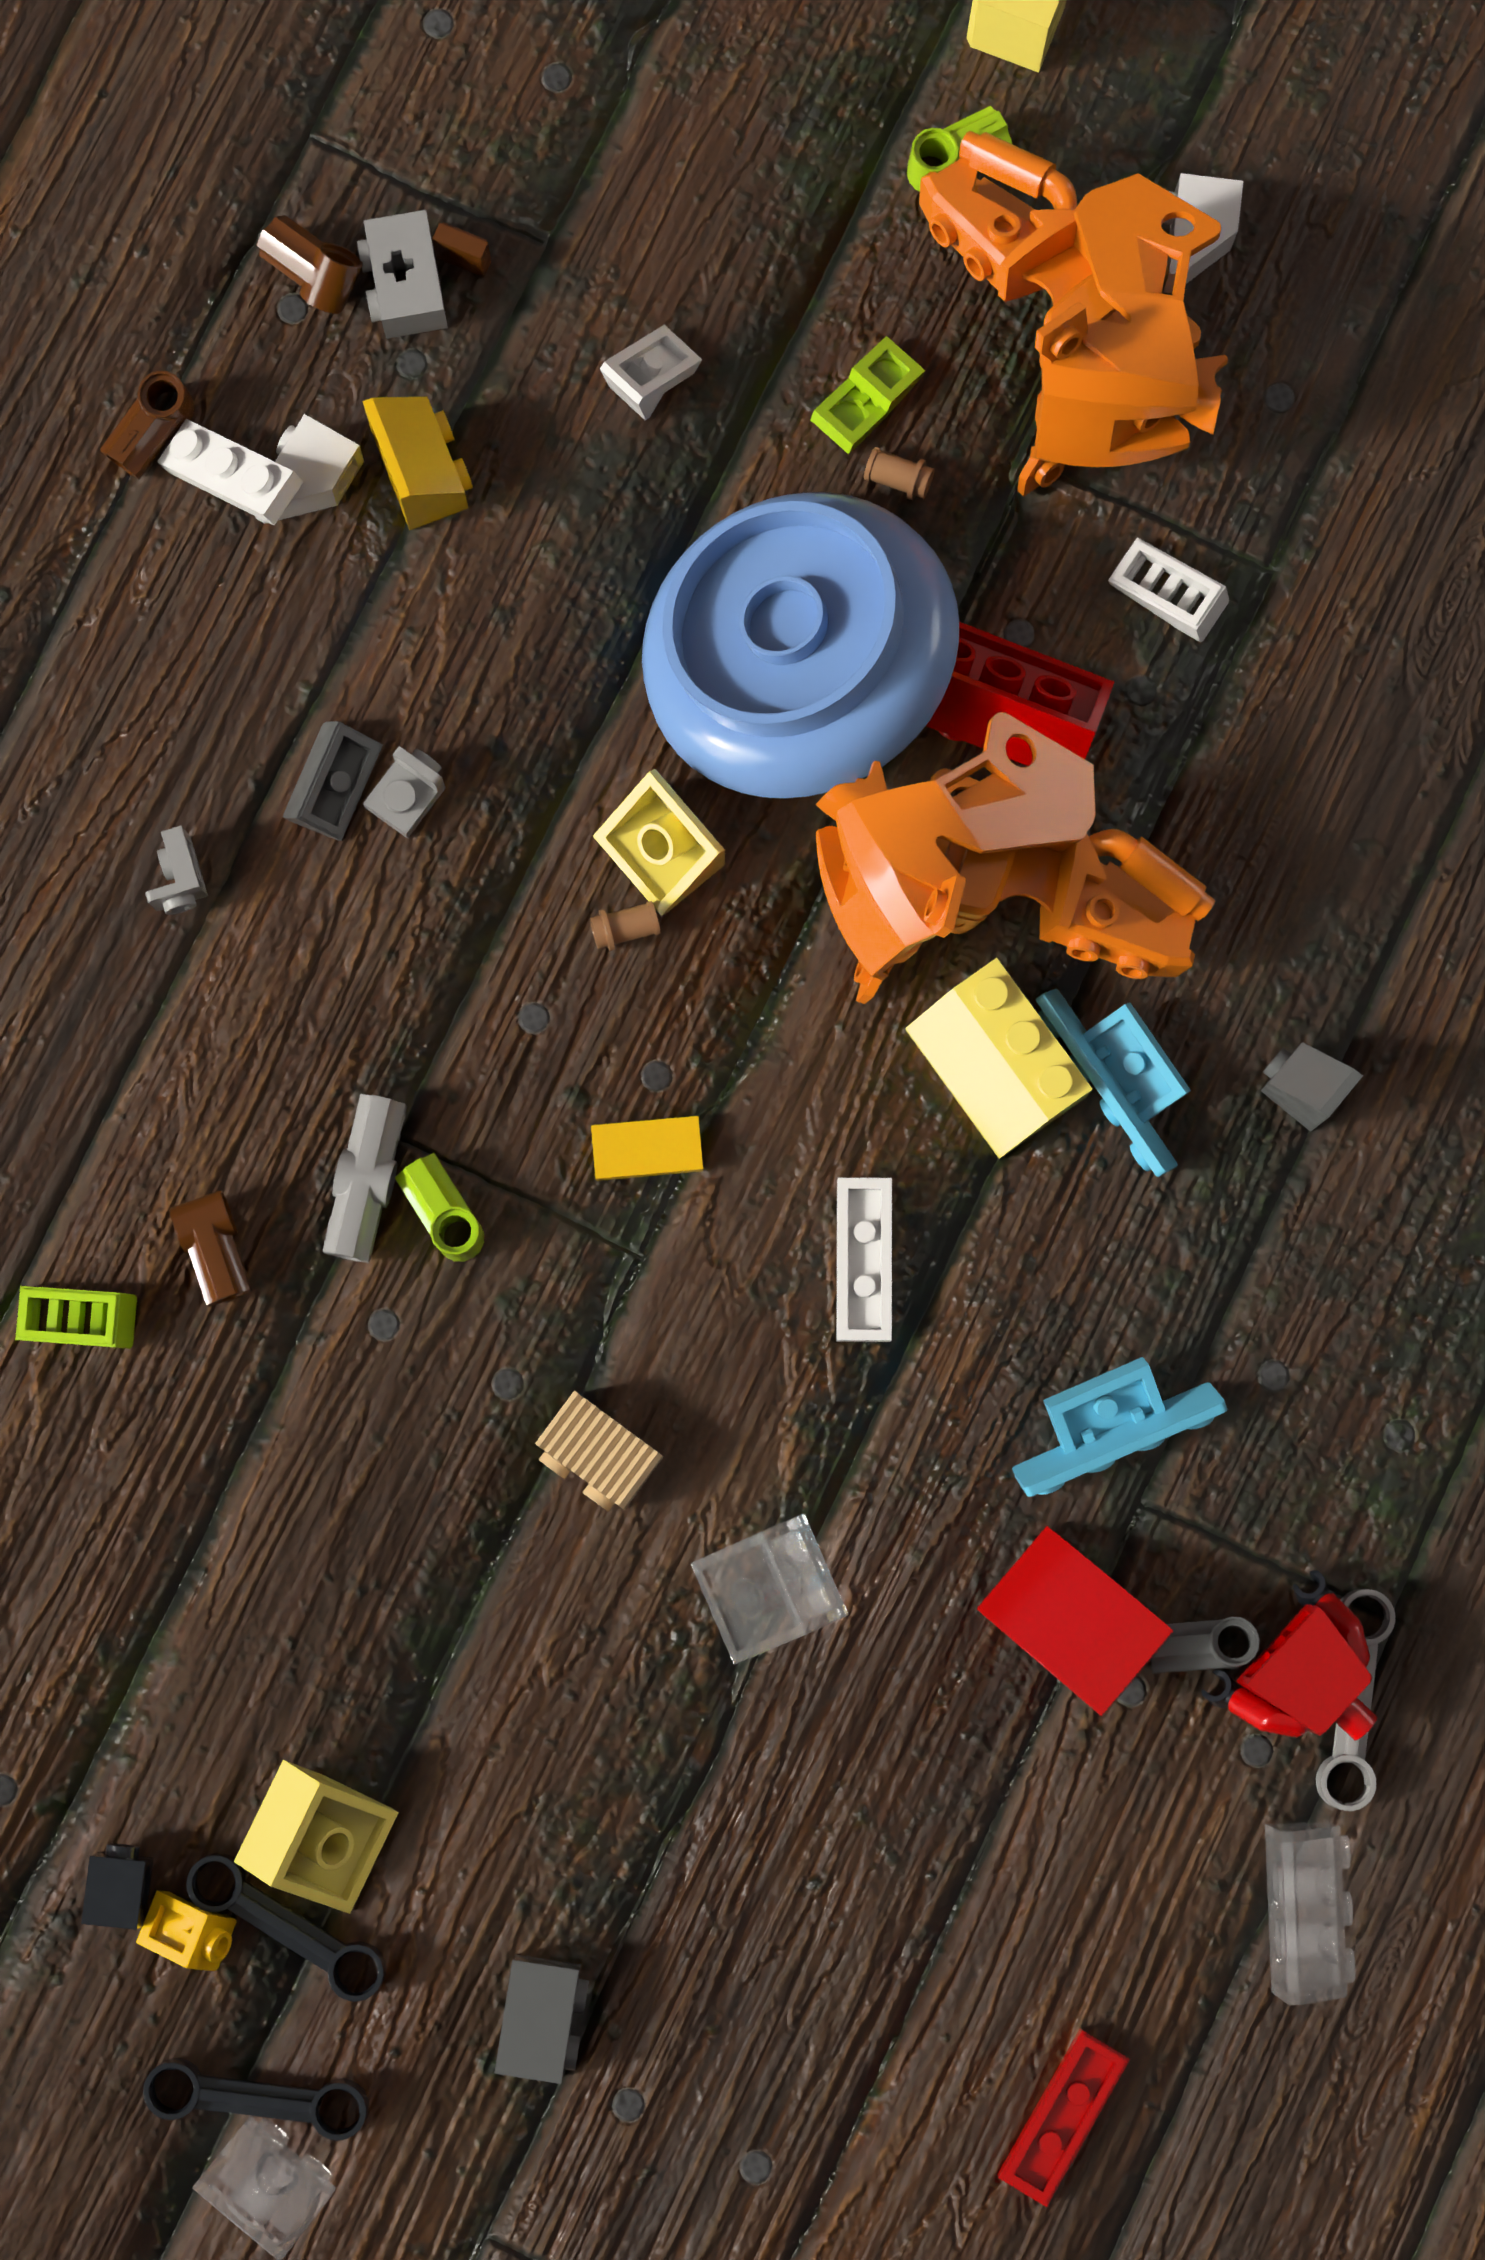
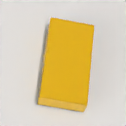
M698 1116L591 1125L596 1181L703 1171Z

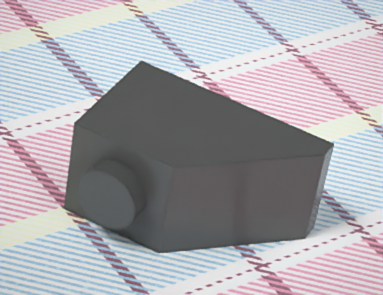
M1302 1042L1292 1053L1283 1047L1268 1064L1263 1073L1270 1080L1261 1089V1092L1311 1132L1331 1116L1363 1075L1354 1068Z

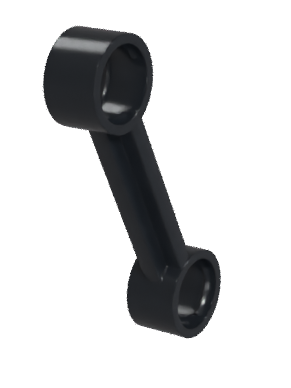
M215 1853L202 1858L193 1865L187 1877V1892L191 1901L197 1907L208 1912H220L228 1909L326 1971L332 1990L342 1999L353 2002L366 2000L374 1995L383 1984L386 1976V1962L382 1953L374 1945L362 1941L345 1944L248 1883L244 1868L234 1862L235 1858L233 1856ZM215 1861L226 1864L235 1877V1889L232 1897L222 1902L206 1900L200 1894L197 1887L199 1871L207 1864ZM362 1952L369 1954L377 1965L378 1975L375 1980L376 1983H373L364 1992L350 1991L340 1981L338 1966L341 1958L348 1953Z
M181 2058L168 2059L159 2064L150 2072L143 2088V2096L147 2107L154 2115L162 2119L176 2120L186 2116L193 2109L305 2122L312 2123L316 2131L323 2137L335 2141L345 2140L354 2136L365 2123L369 2113V2100L366 2092L358 2083L349 2079L332 2080L326 2083L320 2090L202 2075L192 2062ZM179 2069L185 2072L193 2083L194 2093H192L189 2103L182 2109L169 2108L163 2105L156 2096L155 2079L166 2070ZM342 2089L352 2094L357 2100L360 2116L350 2127L334 2129L323 2121L319 2106H321L324 2096L330 2090Z

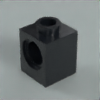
M108 1843L106 1845V1852H97L90 1855L81 1924L134 1930L141 1928L147 1916L154 1857L139 1856L140 1846Z

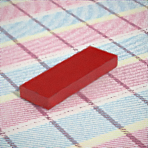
M1080 2028L999 2170L998 2178L1047 2207L1128 2065L1130 2058Z

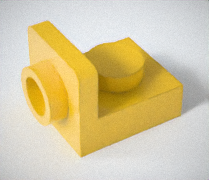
M157 1890L136 1943L187 1969L216 1971L230 1950L232 1944L231 1935L236 1925V1919L227 1914L211 1913L202 1910L195 1904L171 1892Z

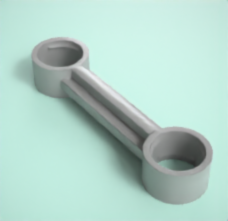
M1359 1589L1347 1593L1341 1598V1601L1348 1607L1354 1599L1366 1597L1367 1595L1374 1598L1380 1604L1384 1614V1620L1380 1629L1375 1634L1365 1637L1370 1653V1660L1366 1669L1373 1679L1357 1698L1371 1710L1378 1643L1385 1640L1392 1632L1395 1625V1611L1390 1600L1382 1593L1375 1590ZM1337 1723L1333 1754L1320 1765L1316 1774V1787L1321 1798L1330 1806L1344 1811H1355L1366 1806L1372 1800L1376 1791L1375 1773L1365 1761L1368 1732L1360 1739L1354 1741ZM1350 1762L1361 1770L1365 1786L1362 1794L1356 1800L1343 1804L1341 1801L1331 1797L1327 1789V1780L1335 1766Z

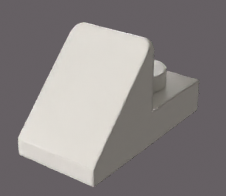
M663 325L604 361L600 370L608 386L644 420L650 418L663 394L693 375L702 359L666 325Z

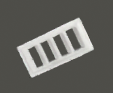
M1138 537L1108 580L1111 586L1199 642L1205 639L1229 602L1226 586ZM1147 559L1153 565L1138 585L1132 580ZM1166 572L1170 577L1158 595L1151 591L1162 574ZM1185 584L1189 588L1177 606L1170 603L1181 585ZM1200 596H1203L1205 599L1194 615L1190 614L1189 612Z

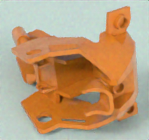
M968 131L960 144V159L938 173L935 171L929 172L921 178L919 205L929 222L931 234L942 247L947 248L952 245L963 256L964 264L972 277L978 281L986 278L998 290V296L1005 302L1024 297L1042 289L1048 292L1053 302V307L1045 315L1044 326L1036 332L1035 348L1039 351L1042 391L1037 397L1035 446L1031 447L1030 458L1019 475L1017 491L1024 497L1039 486L1044 488L1051 485L1059 478L1065 464L1084 467L1133 465L1187 450L1190 444L1189 431L1174 415H1179L1190 424L1214 435L1222 393L1221 388L1217 387L1215 382V375L1228 363V357L1220 355L1195 359L1194 348L1200 343L1201 330L1187 316L1183 299L1190 257L1219 239L1221 224L1139 173L1090 191L1077 206L1075 188L1065 175L1056 170V164L987 132L979 135ZM978 171L1034 198L1042 195L1051 202L1054 209L1036 210L987 178L983 177L981 181L977 179ZM1183 218L1190 221L1194 229L1187 235L1172 236L1167 234L1161 226L1169 219ZM1168 257L1178 261L1172 295L1162 293Z
M1003 712L995 714L988 723L983 753L953 770L943 768L938 770L931 777L930 781L887 790L880 761H874L866 779L857 778L854 783L835 785L815 804L825 814L834 819L837 827L827 826L816 831L819 869L831 912L848 946L859 960L854 974V981L860 983L856 1001L866 1004L874 997L882 981L889 976V972L894 964L908 960L918 951L922 942L936 935L945 938L949 933L963 934L986 919L987 915L997 907L998 902L1009 897H1029L1041 904L1040 940L1048 943L1053 941L1067 946V954L1078 960L1096 961L1098 958L1115 963L1117 964L1116 971L1119 974L1133 979H1144L1148 976L1178 977L1191 968L1195 953L1189 947L1195 920L1200 921L1204 918L1215 903V899L1205 892L1206 886L1142 836L1136 839L1118 829H1107L1088 836L1087 832L1094 823L1096 815L1094 765ZM1018 737L1028 743L1033 755L1030 766L1019 767L1009 760L1006 754V743L1009 738ZM983 767L991 773V775L981 781L968 777ZM964 790L954 797L951 796L953 791ZM1098 857H1113L1120 861L1121 865L1118 867L1110 861L1105 865L1100 862Z

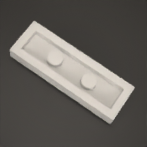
M188 419L184 421L157 461L168 473L272 525L276 524L304 482L293 470Z
M837 1178L836 1342H891L892 1178Z

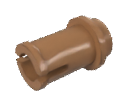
M875 447L868 459L864 480H871L905 492L909 500H913L915 496L924 499L931 486L935 469L926 466V460L920 459L916 463Z
M652 901L606 914L605 909L599 910V916L590 918L593 936L598 949L608 947L609 951L615 950L614 944L653 934H661Z

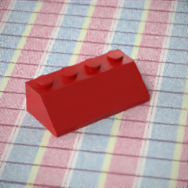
M959 622V645L951 680L942 701L926 726L939 731L941 735L950 740L965 741L984 749L990 719L995 714L1003 712L1085 759L1115 682ZM1018 737L1009 738L1006 743V754L1009 760L1030 766L1033 755L1028 743Z

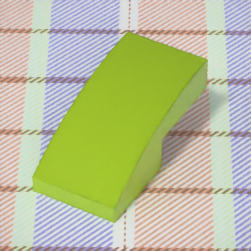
M886 336L852 368L849 378L814 410L810 420L846 453L850 454L901 402L920 380L925 370Z

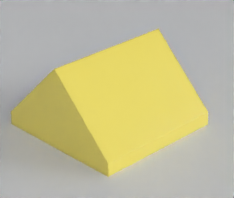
M973 0L967 32V40L970 47L1039 73L1065 9L1066 0Z
M656 769L647 773L593 835L648 901L653 902L656 911L661 916L668 913L725 865V849Z

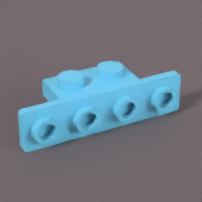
M1058 989L1045 992L1036 998V1002L1042 1009L1039 1012L1041 1019L1055 1038H1062L1072 1053L1069 1057L1087 1082H1092L1103 1098L1099 1103L1107 1119L1116 1127L1122 1126L1133 1142L1130 1145V1150L1138 1164L1147 1172L1152 1170L1158 1178L1178 1166L1176 1160L1149 1120L1188 1094L1191 1090L1130 1002L1124 1004L1086 1031Z
M1141 1357L1044 1399V1404L1060 1446L1017 1464L1012 1470L1016 1480L1028 1497L1036 1494L1053 1493L1059 1490L1066 1481L1087 1472L1096 1473L1112 1466L1115 1460L1137 1450L1147 1451L1161 1445L1165 1438L1183 1430L1202 1428L1228 1409L1225 1400L1209 1382L1162 1401L1150 1366Z

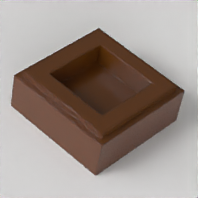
M439 223L432 238L436 258L485 277L491 263L487 240L447 223Z

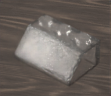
M1331 1822L1265 1824L1272 1993L1288 2005H1303L1347 1997V1983L1355 1981L1354 1952L1352 1948H1345L1344 1926L1352 1925L1353 1904L1350 1892H1343L1342 1869H1349L1351 1862L1349 1838L1347 1835H1340V1826Z

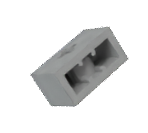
M426 210L363 220L367 239L357 241L360 261L363 262V273L373 271L376 289L366 291L372 323L382 321L386 339L448 328ZM405 269L406 280L396 282L395 271Z

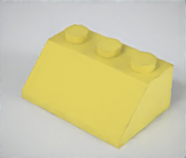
M995 958L950 990L905 1029L999 1159L1084 1100L1092 1091L1090 1084L998 958Z

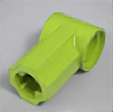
M989 106L944 129L929 128L920 132L915 137L911 147L907 166L909 183L915 190L920 192V183L923 176L929 172L935 171L938 173L959 160L960 144L968 131L979 135L987 132L1012 144L1008 125L1001 113L994 110L992 106ZM933 156L940 159L943 165L937 167L929 166L923 162L922 158Z
M435 1153L417 1159L394 1177L431 1236L433 1244L446 1258L465 1262L474 1258L481 1251L484 1244L482 1226L469 1209ZM457 1221L470 1224L471 1236L464 1245L450 1247L445 1244L444 1233L449 1225Z

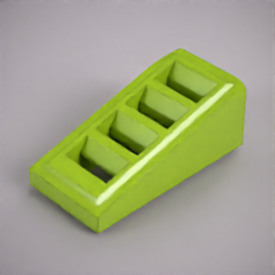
M20 1286L15 1340L131 1349L134 1340L137 1297L134 1294ZM41 1299H49L46 1331H39ZM64 1300L70 1301L67 1333L61 1332ZM86 1302H92L89 1334H83Z

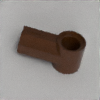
M286 215L275 217L262 230L256 244L260 250L259 256L301 286L299 294L308 304L332 314L343 312L363 262L360 261V258L355 253L345 247L330 242H322Z
M156 371L148 374L139 385L138 398L100 449L118 467L139 480L173 433L180 429L186 419L191 421L194 415L192 396L181 380L175 374L168 371ZM166 392L178 393L177 401L172 408L165 411L155 410L156 400L161 394Z
M219 1190L169 1208L177 1238L185 1254L189 1253L206 1305L210 1307L225 1303L252 1292L234 1238L238 1235L236 1224L223 1191Z

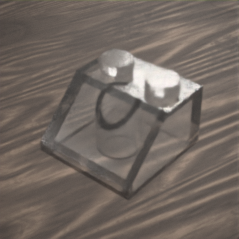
M801 1514L690 1563L734 1664L807 1635L848 1615L805 1514Z
M250 2116L194 2184L192 2189L274 2258L282 2260L329 2200L336 2187L328 2181L332 2174L320 2161L309 2154H306L302 2159L285 2145L289 2138L277 2125L266 2118H263L259 2123Z

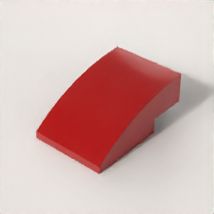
M1048 1526L1044 1528L977 1608L981 1614L1101 1717L1107 1713L1174 1633L1161 1619Z

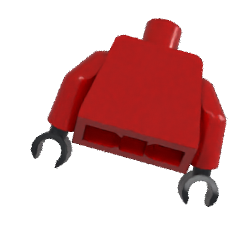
M1312 1570L1310 1571L1311 1578L1319 1588L1315 1592L1307 1594L1303 1593L1297 1584H1293L1296 1599L1303 1608L1236 1680L1244 1688H1239L1237 1683L1224 1671L1215 1670L1212 1673L1226 1682V1688L1218 1696H1211L1202 1689V1696L1216 1707H1228L1231 1713L1260 1731L1295 1738L1304 1735L1308 1731L1321 1736L1336 1722L1356 1741L1372 1728L1378 1718L1357 1698L1373 1679L1366 1669L1370 1660L1368 1645L1361 1621L1335 1594L1328 1592V1587L1322 1573Z

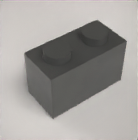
M515 1954L512 1960L494 2074L561 2084L565 2069L575 2071L580 2036L570 2035L573 2013L584 2014L589 1980L579 1979L581 1964Z

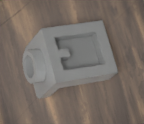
M399 746L393 753L395 762L364 801L363 805L368 811L408 839L445 790V785L442 777L438 774L441 766L435 760L419 749H415L410 754Z
M182 826L161 831L165 848L157 850L159 862L166 880L175 879V883L145 892L148 903L156 911L164 910L167 915L191 910L197 906L195 900L208 896L191 837Z

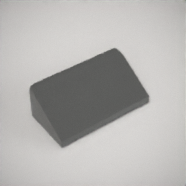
M339 721L324 722L283 817L322 835L342 841L383 744Z

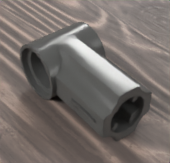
M1232 1616L1222 1620L1170 1623L1166 1625L1174 1633L1150 1662L1152 1674L1223 1668L1234 1670L1244 1667L1255 1657L1259 1650L1260 1639L1257 1630L1251 1622L1241 1617ZM1228 1628L1241 1631L1246 1636L1248 1642L1245 1655L1236 1659L1225 1656L1218 1646L1220 1632Z

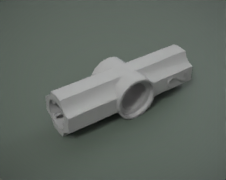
M360 1094L347 1150L343 1149L334 1177L332 1194L336 1198L328 1223L326 1240H324L323 1252L325 1254L351 1261L370 1263L382 1209L387 1208L395 1183L394 1177L397 1172V1161L394 1158L406 1117V1104L381 1096Z

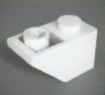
M1181 173L1175 192L1169 191L1221 224L1219 239L1190 257L1186 284L1231 250L1238 232L1243 181ZM1173 218L1164 222L1170 224L1169 235L1172 236L1187 235L1194 229L1193 224L1183 218ZM1169 257L1164 277L1163 293L1172 294L1178 261Z
M305 414L297 427L289 426L277 445L276 453L279 456L275 462L293 470L304 482L278 520L337 506L364 463L360 446ZM256 517L257 520L263 522L264 524L268 523V522H266V521H264V520H262V519Z

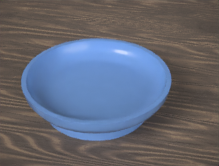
M831 492L793 493L763 500L729 515L701 535L682 554L661 584L646 622L642 648L643 679L650 707L660 730L676 753L693 769L711 781L744 794L768 798H796L827 793L835 785L854 783L857 778L867 777L874 761H880L881 767L886 765L900 754L929 722L942 701L956 663L959 645L957 601L948 574L934 550L907 523L885 508L857 497Z

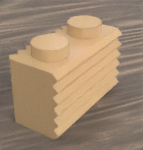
M576 1391L571 1394L535 1443L544 1450V1453L539 1458L540 1462L563 1479L568 1476L570 1471L574 1472L588 1483L582 1493L608 1512L614 1504L625 1510L663 1459L660 1453Z

